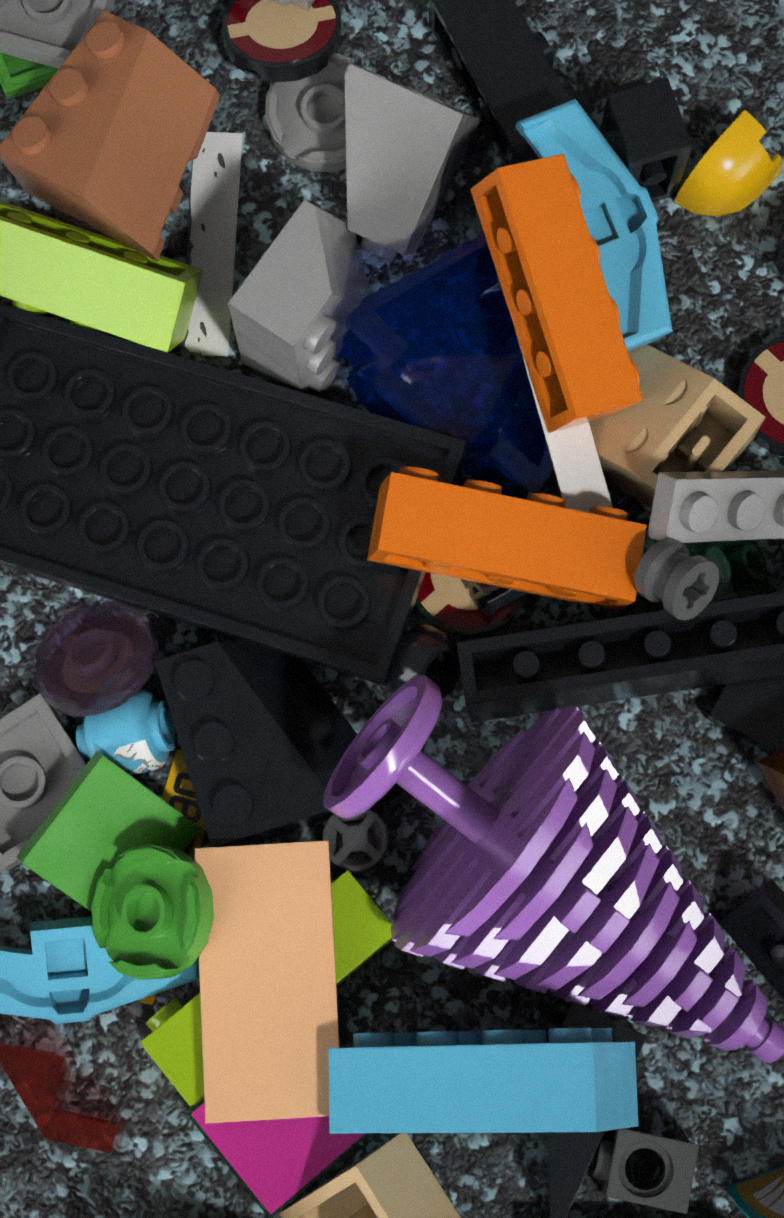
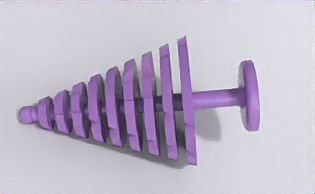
M417 675L404 683L378 708L362 727L330 777L323 796V806L337 816L352 819L369 810L396 783L442 818L411 870L416 872L400 892L393 916L398 918L391 926V938L395 942L394 946L401 951L420 957L423 955L428 957L434 956L441 963L460 969L465 967L475 968L474 971L503 982L506 978L515 980L513 983L544 994L549 989L550 992L554 993L552 996L586 1005L588 1002V1004L593 1005V1009L608 1014L632 1017L630 1021L649 1027L666 1026V1029L671 1030L669 1033L687 1039L704 1035V1041L709 1042L707 1045L725 1051L737 1050L745 1044L750 1053L765 1063L777 1061L784 1055V1028L774 1020L764 1018L767 1009V999L753 979L744 981L746 966L731 946L724 947V932L710 913H704L703 899L694 885L688 879H683L681 865L667 845H662L658 829L645 811L640 810L637 797L627 781L622 776H617L615 763L604 745L594 741L596 738L593 729L578 707L566 705L562 712L557 707L539 716L526 733L523 729L520 730L499 749L468 785H465L421 751L436 725L442 708L440 688L427 676Z

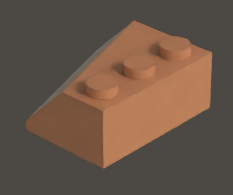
M104 10L0 144V160L26 193L158 261L165 244L160 236L169 212H177L183 196V192L179 187L188 161L198 157L220 99V94L214 86L150 31Z

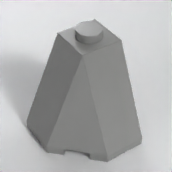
M349 63L344 75L347 230L363 237L360 244L362 249L384 259L394 261L397 253L402 255L415 254L478 129L481 118L397 82L393 83L387 80L386 77L363 67Z

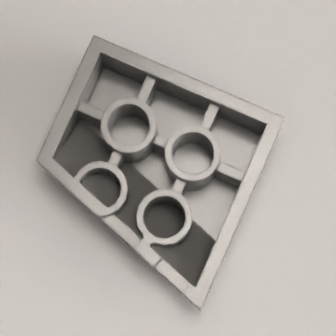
M305 199L228 302L242 365L266 382L309 395L313 391L322 394L332 383L340 368V363L336 359L373 310L359 235L347 230L346 221H342L335 215L328 213Z

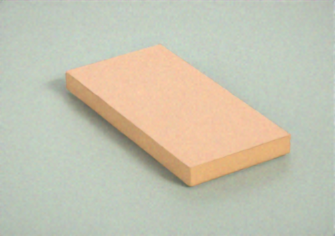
M329 841L194 848L195 862L203 869L212 890L214 920L208 943L199 955L205 1124L329 1116L328 1048H340Z

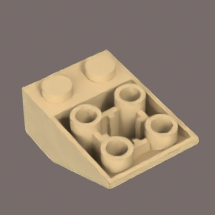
M645 345L628 352L629 357L634 361L639 372V388L643 401L613 416L591 421L589 425L604 476L629 496L635 497L642 506L651 512L659 472L728 471L754 439L766 417L715 378L650 345ZM536 409L530 416V420L542 428L538 410Z

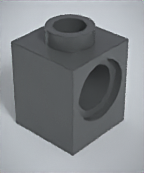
M626 1128L611 1130L610 1139L602 1138L595 1152L592 1178L602 1180L600 1193L606 1197L687 1214L699 1145ZM649 1148L658 1158L659 1173L651 1184L643 1187L633 1186L625 1174L626 1160L635 1150Z

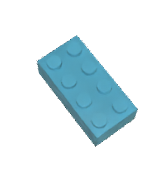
M612 1028L548 1029L549 1043H547L546 1030L353 1034V1048H328L330 1134L602 1132L637 1127L639 1123L635 1042H613Z

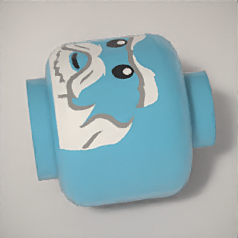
M147 689L134 690L124 699L92 705L90 711L85 712L84 723L79 724L76 730L77 747L85 761H89L95 752L98 751L129 775L161 768L168 758L169 751L175 749L178 738L167 702L164 700L159 701Z

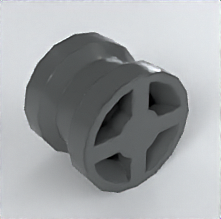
M668 537L652 545L641 558L634 577L635 589L639 595L649 601H662L663 607L670 615L685 621L701 613L712 600L719 582V569L714 562L700 555L691 557L690 551L685 544Z
M367 810L352 819H345L333 814L323 829L322 841H329L330 862L336 869L344 873L348 870L352 875H362L372 872L382 863L387 853L388 834L380 817L375 812Z

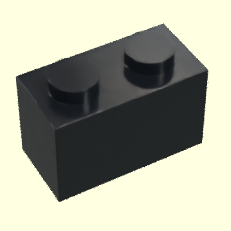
M668 78L648 83L645 79L627 82L618 87L613 94L607 95L600 132L639 185L647 188L652 202L676 196L692 143Z

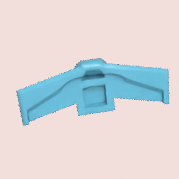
M576 99L517 121L515 128L525 138L540 159L560 154L565 155L570 174L574 176L579 185L580 205L589 233L599 247L600 267L609 295L614 299L619 309V326L627 351L630 352L648 345L671 333L673 330L656 226L659 217L647 188L639 185Z
M92 916L31 922L32 950L0 946V1014L47 1019L54 1024L90 1021L96 1014L198 980L200 978L199 957L193 965L175 977L138 980L119 973L108 962L113 960L108 956L106 949L99 948L93 934Z

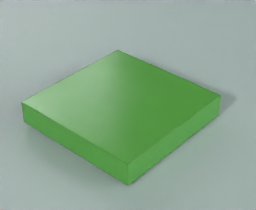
M96 751L16 858L26 867L92 912L91 906L98 880L106 868H113L117 861L123 858L119 856L131 847L149 844L166 845L185 851L201 828L104 755Z

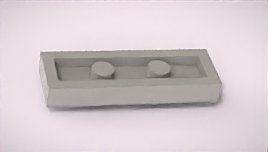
M784 470L659 472L647 536L657 541L670 537L681 543L783 539Z

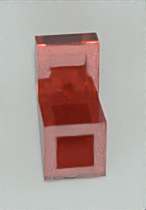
M0 1043V1064L45 1139L107 1153H114L120 1150L126 1126L125 1123L62 1110L75 1057L14 1043Z

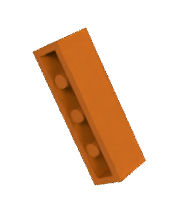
M560 154L495 169L472 187L470 191L548 433L613 416L642 402L643 397L639 388V372L636 364L629 357L619 326V309L614 299L609 295L600 267L599 247L589 233L580 205L579 185L574 176L570 174L565 155Z
M402 467L400 473L391 472L380 484L367 557L368 561L612 610H619L636 600L637 591L635 589L634 577L637 566L642 558L647 525L627 521L628 513L623 510L604 506L590 507L589 513L565 508L566 501L563 498L542 493H531L527 495L526 500L502 495L503 488L500 485L481 480L464 481L463 486L438 481V473L419 467Z

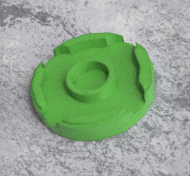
M149 844L131 847L119 856L123 858L118 860L113 868H106L98 880L91 906L94 937L99 948L106 949L108 956L113 960L108 962L119 973L138 980L175 977L194 964L208 943L214 920L212 890L203 869L186 852L166 845Z

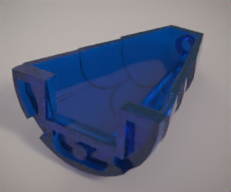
M485 234L441 254L430 265L364 298L341 323L336 335L337 356L343 360L349 358L353 371L346 379L361 403L370 413L467 441L468 450L458 479L463 474L465 477L470 476L477 480L495 483L503 488L502 495L526 499L528 494L540 491L544 481L551 475L553 463L515 328Z

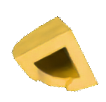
M744 110L704 154L680 188L674 203L694 214L719 217L739 212L758 199L782 173L781 156L776 154L770 157L759 141L766 133L764 127Z

